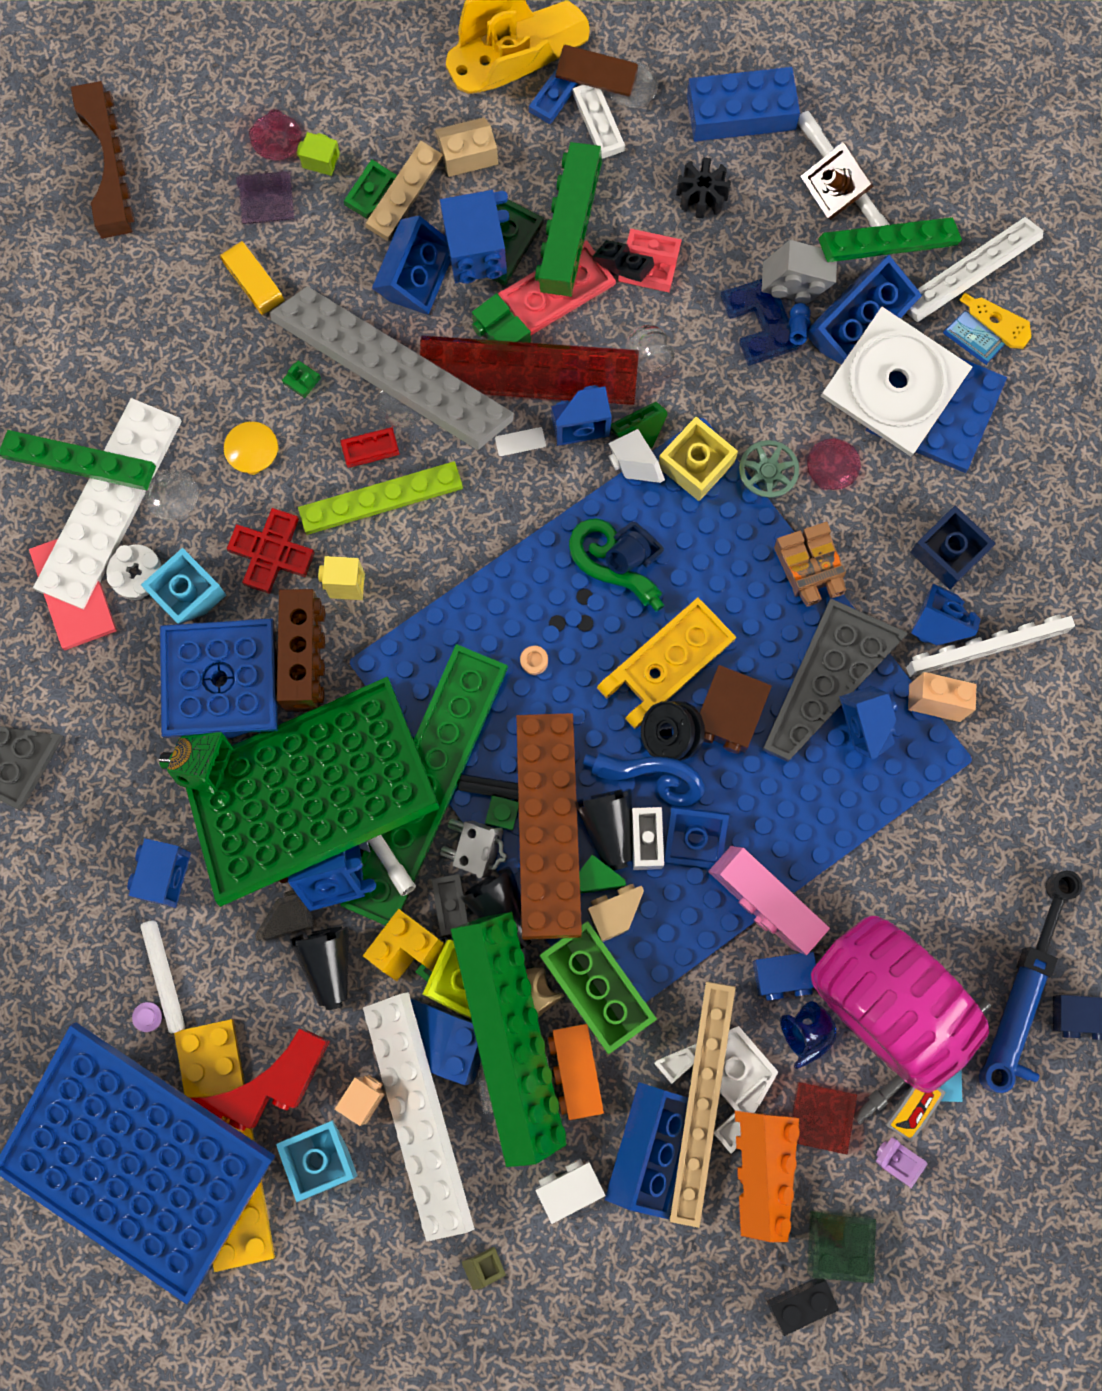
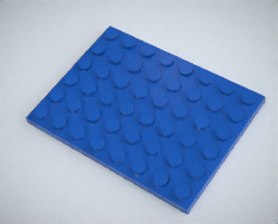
M75 1022L68 1028L0 1154V1176L182 1302L188 1304L198 1290L275 1155Z

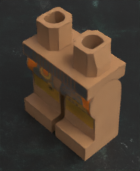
M827 521L803 530V533L800 530L779 537L774 546L789 583L793 588L795 597L800 596L806 607L821 601L822 598L818 591L820 588L826 587L830 598L841 596L846 591L843 580L846 571L835 549Z

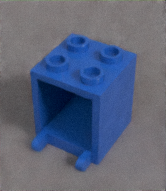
M493 190L440 199L443 225L455 283L468 284L476 279H495L503 274H507L505 246L500 223L509 220V212L507 210L497 211L496 206L497 204L507 202L508 194L505 191L493 192Z
M359 845L288 876V883L309 911L365 897L364 893L371 892L376 888V883L373 879L363 880V864Z

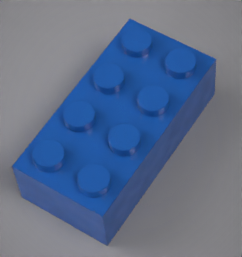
M792 67L689 78L687 101L694 142L793 131L797 128L800 109Z

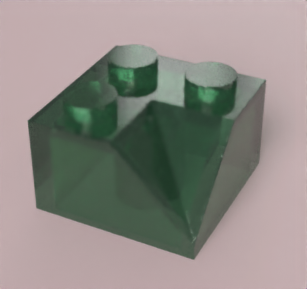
M810 1211L807 1273L812 1278L874 1283L876 1219L865 1215Z

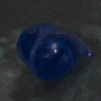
M810 1001L806 1003L795 1017L782 1015L780 1018V1026L791 1050L798 1056V1060L794 1063L796 1069L819 1059L835 1043L836 1025L831 1015L817 1002ZM809 1018L812 1024L808 1025L802 1022L804 1019Z

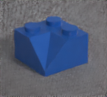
M592 385L585 387L583 390L578 391L571 401H561L555 406H551V418L557 446L610 437L612 417L605 386L598 387Z
M869 686L839 696L854 750L870 759H874L895 744L893 735L896 734L894 725L897 720L894 712L897 711V705L892 695Z
M144 838L143 845L140 844L136 851L135 861L138 863L135 873H132L128 880L127 889L130 890L128 896L145 902L176 908L191 852L176 845Z

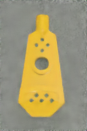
M964 293L959 299L960 302L969 307V313L1000 337L1002 342L1009 348L1024 349L1031 339L1030 321L983 298L974 299L967 293ZM990 318H997L999 323H993Z

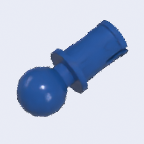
M797 303L790 310V341L794 345H802L807 341V329L810 326L811 311L805 303Z

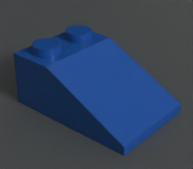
M410 998L431 1073L462 1085L474 1084L481 1063V1057L472 1020Z

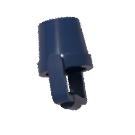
M630 522L614 536L617 542L608 550L605 559L608 567L613 572L625 574L642 564L647 568L660 557L664 548L637 522ZM650 549L655 552L652 556H650Z

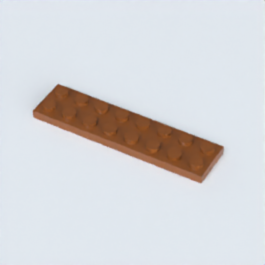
M573 713L516 715L522 940L582 938L577 808L575 805L576 777Z

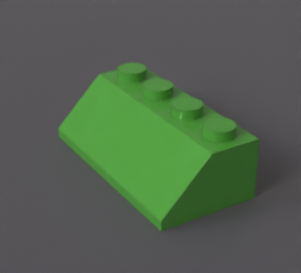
M587 921L581 925L582 938H563L539 956L609 1055L656 1021L657 1018Z

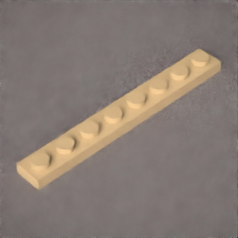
M706 981L670 1222L700 1228L736 986Z

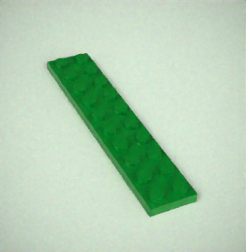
M457 644L453 649L414 738V743L440 808L381 834L398 862L403 865L414 883L509 668L506 664ZM368 842L370 852L365 850L361 858L363 880L373 879L376 883V888L371 892L364 893L365 897L343 902L340 906L386 926L398 909L403 911L410 893L405 896L400 895L389 878L384 865Z

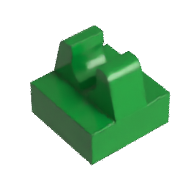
M298 360L287 371V375L283 378L282 382L305 399L321 377L317 372Z

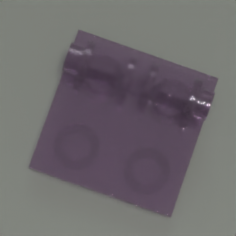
M280 170V172L273 173L265 171L263 174L257 172V174L252 175L241 173V176L236 177L237 187L240 190L242 224L294 220L291 171Z

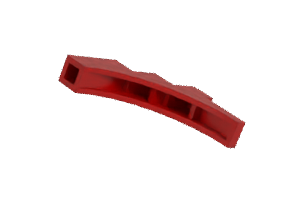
M300 1028L282 1055L271 1067L251 1082L230 1092L214 1096L189 1098L226 1122L227 1118H229V1124L239 1130L245 1131L246 1127L249 1129L254 1128L270 1097L273 1098V1105L288 1111L289 1107L296 1108L299 1106L330 1041L311 1031Z

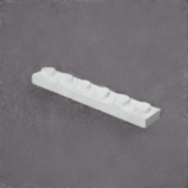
M1024 217L918 288V291L923 296L906 314L918 323L1043 238V230Z
M1055 615L1045 619V623L1035 626L1034 622L1018 627L1019 631L1009 633L1008 630H1003L992 634V638L982 641V638L978 637L965 642L966 646L960 648L950 645L941 648L939 653L929 656L928 652L912 657L913 661L910 662L906 669L909 677L921 675L923 672L928 673L1065 634L1074 628L1075 624L1072 616L1061 618V615Z

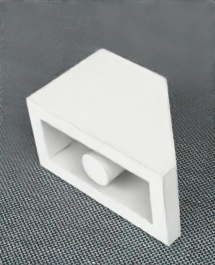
M638 429L609 443L613 453L609 455L615 471L620 469L625 478L658 483L665 480L658 460Z

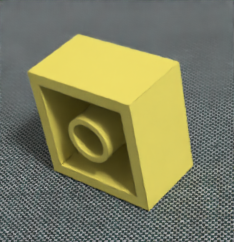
M695 417L660 454L659 465L665 474L696 500L700 501L735 463L738 451L699 418Z

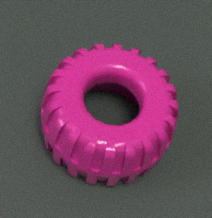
M871 915L865 917L844 935L835 940L811 972V981L814 988L832 1011L840 1017L842 1022L892 1071L896 1072L900 1078L909 1083L913 1088L923 1093L935 1091L964 1068L988 1037L989 1025L985 1015L959 982L914 939L891 922L878 916Z

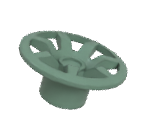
M771 440L760 441L750 446L744 452L739 465L740 477L744 485L754 494L767 498L778 497L790 491L795 485L799 476V462L793 451L783 443ZM763 446L777 447L771 458H767L766 453L762 449ZM756 449L760 461L758 463L746 461L748 455ZM781 450L785 451L792 461L779 464L777 461ZM745 466L754 470L753 477L750 480L746 477ZM794 467V476L790 481L782 474V471ZM779 482L786 485L785 488L779 491L772 492V489L775 488ZM756 483V484L759 486L760 489L767 490V491L759 490V489H757L756 487H754L753 484Z

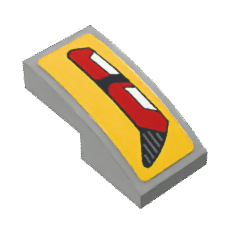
M911 1086L904 1099L899 1101L885 1125L909 1142H912L935 1111L946 1092L938 1088L933 1092L923 1093Z

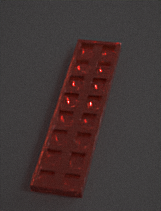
M423 335L420 339V356L484 395L571 401L578 391L595 385L606 387L609 403L635 405L639 350Z

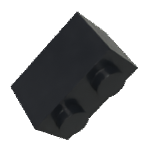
M822 1276L816 1277L766 1301L783 1336L839 1311L828 1283Z

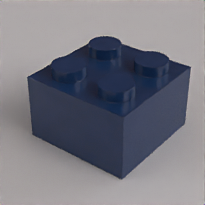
M954 506L915 544L910 553L951 590L996 543L957 506Z

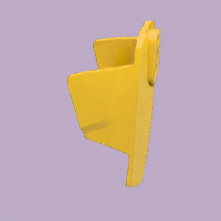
M466 0L459 23V43L448 52L446 68L457 89L470 94L495 89L560 58L563 45L579 47L586 43L590 33L589 22L583 12L568 0L535 12L530 10L526 0Z

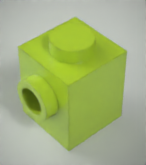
M307 132L304 141H300L298 145L297 156L300 158L302 168L332 176L340 156L337 140L321 133L313 134Z

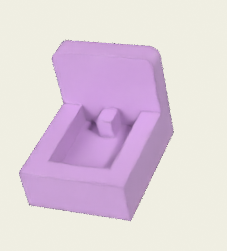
M893 1137L889 1142L885 1141L880 1146L876 1155L878 1157L876 1163L909 1188L913 1187L928 1164Z

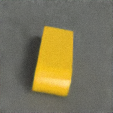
M240 241L219 255L228 271L261 315L266 314L285 301L278 287L243 241Z

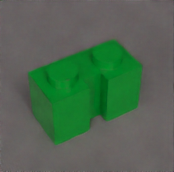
M497 293L472 311V328L479 337L485 336L489 341L490 349L496 356L501 355L507 361L531 343V331L517 316L515 317L511 313L509 306Z

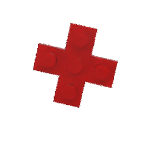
M271 508L262 532L236 524L227 546V551L251 560L242 582L244 586L270 594L280 569L306 577L315 552L313 549L291 542L299 521L298 516Z

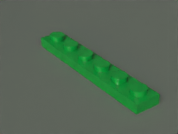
M953 217L826 232L818 240L828 263L957 246L962 241Z
M7 430L0 447V456L3 459L145 491L148 490L156 469V465L152 461Z

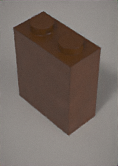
M718 665L700 711L705 725L704 742L713 743V741L723 744V748L729 752L739 754L741 751L745 753L751 742L772 685Z

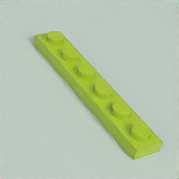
M453 461L298 507L305 533L309 535L463 489L456 463Z

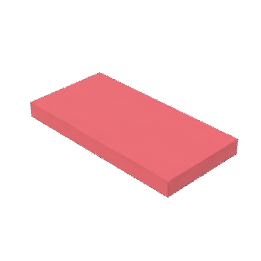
M586 240L584 241L572 297L541 293L539 281H535L536 271L502 290L498 295L509 306L511 313L515 317L517 316L531 331V335L616 285V280L609 270L593 260L592 256L596 252Z
M58 539L29 549L38 577ZM97 582L84 610L44 593L61 647L64 651L117 631L101 582Z

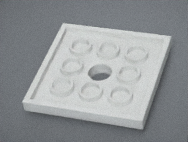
M881 307L825 388L821 397L911 457L972 366L887 309ZM890 372H902L907 378V385L903 388L892 386L889 382Z

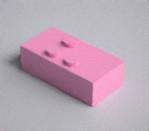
M730 846L708 871L739 900V904L745 910L756 916L754 922L766 932L775 933L794 951L808 955L830 929L742 847Z

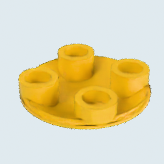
M245 422L237 425L228 433L224 442V454L228 463L236 470L249 475L258 474L266 469L274 461L279 450L277 438L273 431L259 422Z

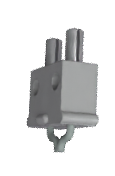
M454 819L449 821L451 824H448V828L461 832L457 850L443 846L440 852L442 856L454 860L452 866L474 873L480 879L489 877L492 871L499 866L500 862H506L507 855L503 852L504 845L501 841L504 832L502 828H493L476 821L464 823ZM499 850V853L503 858H499L496 860L497 853Z

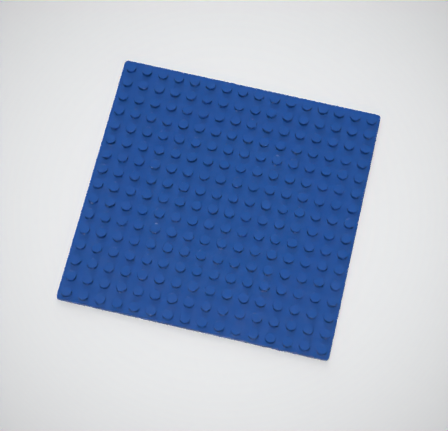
M700 418L703 423L715 432L706 419ZM681 432L652 451L658 462L660 454ZM737 458L729 470L700 501L696 500L663 471L665 480L660 483L627 479L621 472L350 659L351 667L365 686L388 676L413 740L456 644L508 665L509 668L462 774L518 783L516 715L573 713L576 800L583 798L585 801L590 800L593 795L621 789L623 792L626 789H631L632 808L662 807L663 848L665 855L671 806L674 805L660 798L656 784L661 776L670 773L654 772L623 780H608L591 774L593 768L583 765L586 754L597 757L599 752L620 760L653 757L643 745L641 726L634 729L625 719L643 701L625 682L607 699L597 689V686L699 597L736 636V639L667 701L687 702L693 705L700 713L718 665L772 685L745 753L740 751L739 754H735L723 748L724 745L716 741L706 743L703 741L700 750L693 757L681 760L701 775L705 786V792L700 801L692 806L683 808L729 813L724 853L730 846L744 848L793 894L972 761L970 754L940 717L908 710L909 684L912 681L890 653L855 690L872 686L889 693L895 699L897 711L894 712L897 720L894 725L896 734L893 735L895 744L880 756L870 759L854 750L842 705L789 762L762 750L829 600L833 599L853 609L855 608L844 594L830 598L826 587L818 589L822 598L821 601L809 607H806L800 596L795 597L793 588L774 549L777 538L794 533V531L767 497L754 494L744 485L739 472L740 462ZM745 470L746 477L750 480L752 477ZM756 483L753 484L754 487L761 490ZM597 518L610 523L617 533L630 522H637L643 529L649 532L663 546L664 551L647 568L642 564L630 571L644 575L662 592L660 600L663 602L664 607L656 612L651 605L645 607L630 589L597 580L584 573L573 561L569 549V539L576 525L587 519ZM600 532L588 534L583 542L586 554L595 563L608 567L605 558H597L589 552V545L591 543L603 546L607 543V537ZM650 549V556H652L655 552ZM581 589H588L593 594L588 598L587 605L580 604L576 599L577 592ZM555 615L562 616L566 622L565 628L560 632L555 626H549L551 617ZM582 615L590 616L593 620V627L587 632L580 631L577 627L581 622ZM539 646L546 651L548 666L543 673L530 675L522 669L520 656L527 647ZM652 669L650 676L658 678L660 677V671ZM681 779L678 787H669L676 793H686L689 791V786L683 779ZM457 784L449 804L463 823L476 821L485 825L492 796L460 791ZM518 810L513 831L503 829L501 841L504 845L503 852L507 855L505 863L500 862L496 870L498 872L510 866L521 894ZM577 811L580 871L591 855H594L600 861L601 859ZM499 850L497 853L496 860L499 858H503L501 857ZM632 855V860L627 862L628 867L613 871L625 879L626 886L634 884L635 888L642 885L644 892L628 932L603 943L646 1003L752 925L756 916L745 910L739 904V900L708 872L711 868L664 862L662 869L633 870ZM619 889L580 894L581 925L588 921L595 930L587 911L588 908L592 907L591 901L607 895L608 899L619 895L617 891ZM563 938L546 939V941L552 947Z

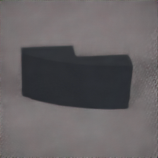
M605 240L592 256L596 263L607 270L642 282L655 266L653 257L630 253L628 244Z

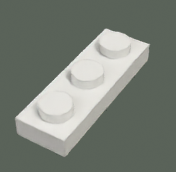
M586 85L573 88L574 99L594 145L601 146L602 159L625 151V144L601 89Z

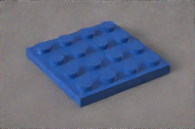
M960 358L971 365L972 368L915 452L966 473L1007 377ZM893 371L889 376V382L896 388H903L907 385V378L902 372ZM866 428L865 431L880 437L869 428Z

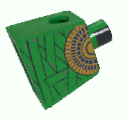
M222 732L182 736L178 739L173 752L161 753L159 764L162 769H167V772L179 786L216 794L233 747Z

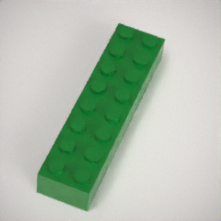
M512 912L482 917L451 929L506 1167L536 1165L567 1145L566 1132L562 1126L559 1114V1102L555 1096L552 1084V1072L548 1067L545 1043L539 1029L538 1013L532 999L531 983L527 977L524 954L520 948L517 935L518 928Z

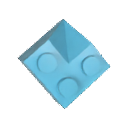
M183 547L141 584L144 590L177 624H182L207 614L227 596L220 585Z
M334 1121L276 1144L296 1202L358 1176L349 1150Z

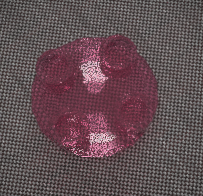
M273 109L268 114L257 119L249 130L251 145L257 154L265 159L274 161L287 159L294 155L302 140L300 127L295 120L282 114L277 109Z
M836 438L825 439L815 444L807 457L808 473L822 490L844 489L851 485L859 476L861 468L860 456L855 448L844 440Z

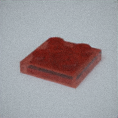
M797 1082L791 1116L799 1118V1138L797 1144L848 1155L857 1094Z

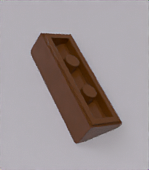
M563 45L556 78L630 97L638 74V64L581 48Z

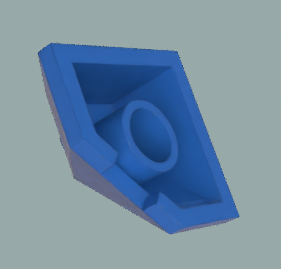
M932 584L914 622L911 634L915 635L922 642L932 643L937 646L975 636L981 619L975 612H970L969 614L964 609V601L957 594Z

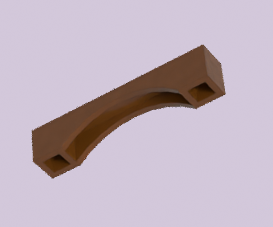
M102 81L72 86L71 92L75 112L81 123L100 140L104 155L102 180L96 195L91 201L94 226L101 239L133 233L131 223L135 222L132 207L127 204V199H131L128 184L123 182V176H126L127 173L123 159H119V153H122L123 150L121 141L118 136H115L114 131L119 128L115 114H111L110 107H114L111 91H106Z

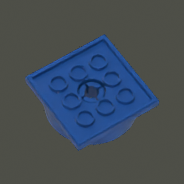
M273 618L160 626L161 735L163 738L222 732L227 739L251 732L278 731V667L275 659V626ZM227 676L229 678L227 682L220 686V688L217 687V679Z

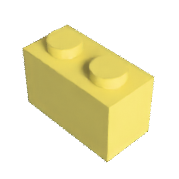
M325 556L324 565L319 566L318 578L319 582H322L323 590H326L329 598L363 600L365 573L359 558Z

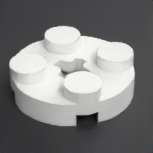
M120 546L108 562L107 581L121 597L130 600L143 599L144 596L149 594L141 584L162 566L161 561L146 546ZM138 566L142 574L136 575L134 579H131L129 570Z

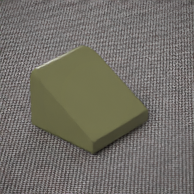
M495 1247L489 1248L461 1262L473 1290L482 1289L506 1276Z

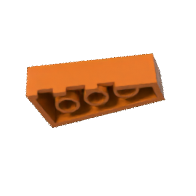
M735 1111V1122H740L741 1136H736V1148L742 1151V1166L738 1167V1180L743 1185V1193L739 1196L741 1236L767 1242H788L791 1231V1205L794 1198V1171L797 1166L796 1148L799 1138V1118Z

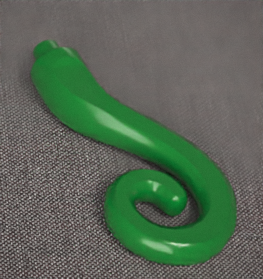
M594 518L587 519L576 525L569 539V549L573 561L584 573L597 580L630 589L645 607L651 605L656 612L664 607L663 602L660 600L662 592L650 579L632 571H628L625 574H617L609 567L595 563L586 554L583 547L585 537L592 532H600L607 537V543L603 546L591 543L589 545V552L597 558H605L608 550L617 542L614 539L617 532L610 523Z

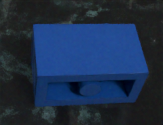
M814 951L809 952L808 955L799 953L754 960L753 967L758 996L766 995V1000L768 1001L784 998L783 992L794 991L795 997L813 994L812 988L814 986L811 981V972L816 965Z

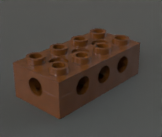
M313 589L279 590L277 701L286 712H309L320 707V703L325 701L324 687L320 685V676L325 675L324 659H321L320 649H325V633L321 632V622H325L326 611L325 606L321 603V598L316 596Z

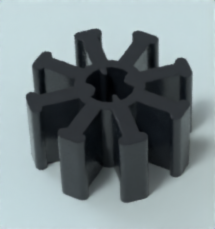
M702 158L700 172L693 166V162L689 161L685 164L683 177L682 175L678 176L676 195H681L680 208L686 212L687 208L696 202V218H704L706 204L714 211V215H717L722 210L723 200H728L731 181H725L727 169L723 164H720L717 170L709 173L711 158Z

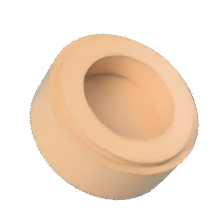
M539 646L527 647L520 656L521 667L530 675L543 673L548 666L546 651Z

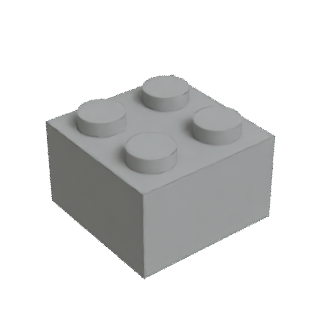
M789 240L763 262L762 292L769 293L776 298L784 297L795 300L796 303L808 304L836 283L837 261L827 263L822 248Z

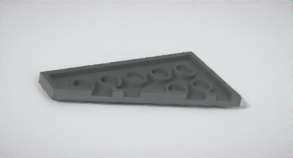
M830 599L762 750L789 762L841 706L839 696L854 692L908 633Z

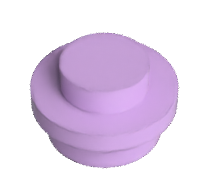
M150 1002L138 1005L132 1015L134 1026L142 1032H151L157 1029L162 1021L161 1009L156 1004Z

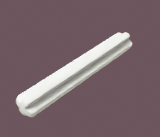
M154 920L144 922L140 926L168 1031L174 1034L185 1030L184 1019L158 924Z

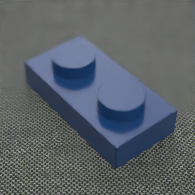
M557 68L529 105V113L550 125L573 94V88L578 87V83L556 78Z

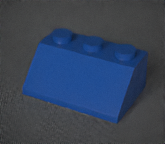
M420 215L401 219L372 289L389 302L429 314L451 262L446 236Z

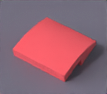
M630 229L626 243L629 246L630 253L653 257L655 266L642 282L620 275L618 282L670 293L682 239Z

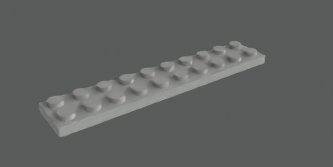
M308 286L270 312L271 321L476 450L482 448L513 421L514 413Z

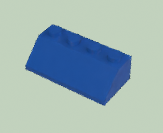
M887 255L871 263L807 329V337L822 354L842 365L881 307L901 318L923 295L891 256Z
M638 1082L612 1176L608 1184L605 1201L630 1211L669 1219L674 1197L688 1097Z

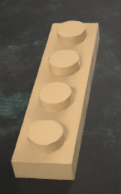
M420 141L367 220L365 228L389 241L400 220L404 218L438 167L443 154Z

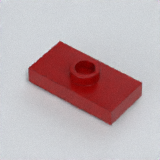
M393 427L340 440L347 468L400 455Z

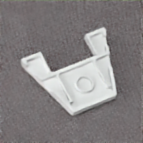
M737 1026L729 1030L720 1094L734 1111L756 1112L778 1071L743 1030ZM697 1044L654 1062L671 1084L694 1065ZM735 1112L714 1130V1135L729 1153H733L736 1149V1136H741L740 1122H735Z

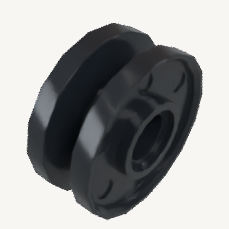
M661 701L652 705L645 713L641 723V738L644 747L653 757H668L679 761L693 757L700 750L705 738V725L701 714L693 705L684 701Z

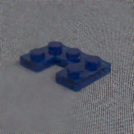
M762 279L721 292V299L729 319L755 311L761 326V332L740 338L739 340L748 366L798 350L799 345H794L790 341L791 328L789 327V319L781 299L762 292Z

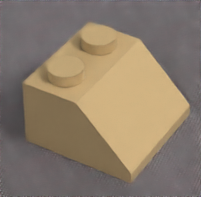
M485 117L435 129L448 177L498 165L497 146L491 126Z

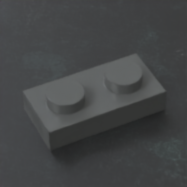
M460 874L431 879L441 937L452 935V928L468 923L466 905L460 898L464 895Z

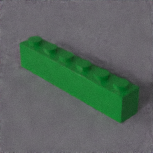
M570 142L568 153H563L562 169L564 171L563 175L559 174L557 178L556 188L559 192L558 196L553 197L551 212L553 213V218L547 221L546 235L548 239L547 242L542 243V265H537L535 281H539L541 293L572 297L602 165L601 146Z

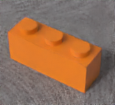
M583 1024L552 1030L553 1037H548L551 1055L557 1054L559 1066L553 1067L556 1085L562 1084L564 1096L559 1097L562 1115L568 1114L569 1120L604 1114L588 1025Z

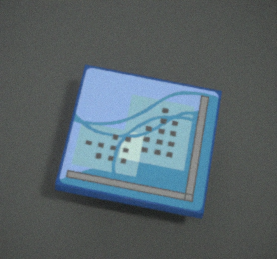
M966 310L943 332V334L985 365L1006 345L1000 337Z

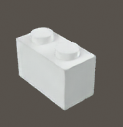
M662 807L632 808L633 870H654L664 867Z
M580 1158L565 1166L567 1172L558 1177L553 1172L538 1180L540 1186L536 1187L535 1191L551 1224L605 1196L589 1160L583 1163Z

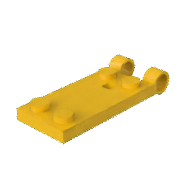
M697 597L632 656L608 675L597 686V689L607 699L625 682L643 701L625 718L634 729H637L641 726L645 713L652 705L670 699L733 643L736 636ZM652 669L659 670L660 677L652 678L650 671Z

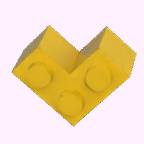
M398 909L364 953L363 957L389 977L398 981L414 959L433 971L444 943Z

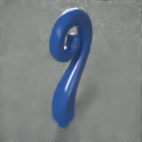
M599 752L597 757L586 754L583 765L593 768L591 774L608 780H623L654 772L670 773L658 779L656 788L660 798L674 806H692L700 801L705 792L701 775L688 764L673 758L644 757L620 760ZM681 779L689 786V791L686 793H676L669 788L670 786L678 787Z

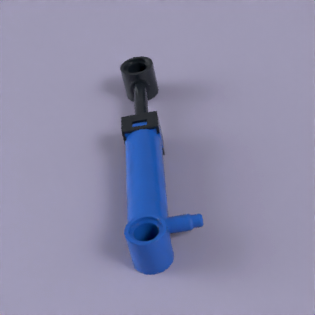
M1066 870L1055 873L1046 881V892L1053 900L1035 949L1032 947L1022 949L1016 966L1019 969L985 1065L979 1071L980 1084L987 1091L996 1093L1008 1092L1015 1084V1076L1027 1081L1038 1082L1040 1075L1018 1064L1045 984L1048 978H1052L1058 958L1047 954L1060 913L1064 903L1076 898L1082 891L1083 884L1081 878L1073 871ZM1060 879L1068 883L1069 889L1067 893H1063L1059 889ZM996 1069L1001 1072L1003 1077L1002 1082L998 1086L991 1080V1074Z

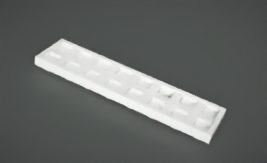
M131 398L104 451L152 461L156 465L151 479L152 482L182 421L177 416ZM89 478L33 589L84 610L97 582H101L107 570L108 562L120 545L146 491Z
M409 992L363 1008L366 1024L368 1025L373 1050L377 1058L381 1079L386 1091L426 1242L475 1230Z

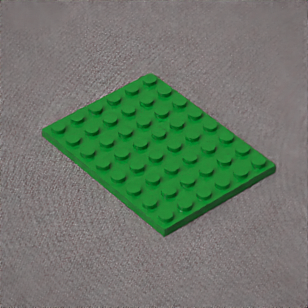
M388 676L277 725L278 731L262 732L233 745L231 756L216 794L186 788L215 901L220 907L440 808Z

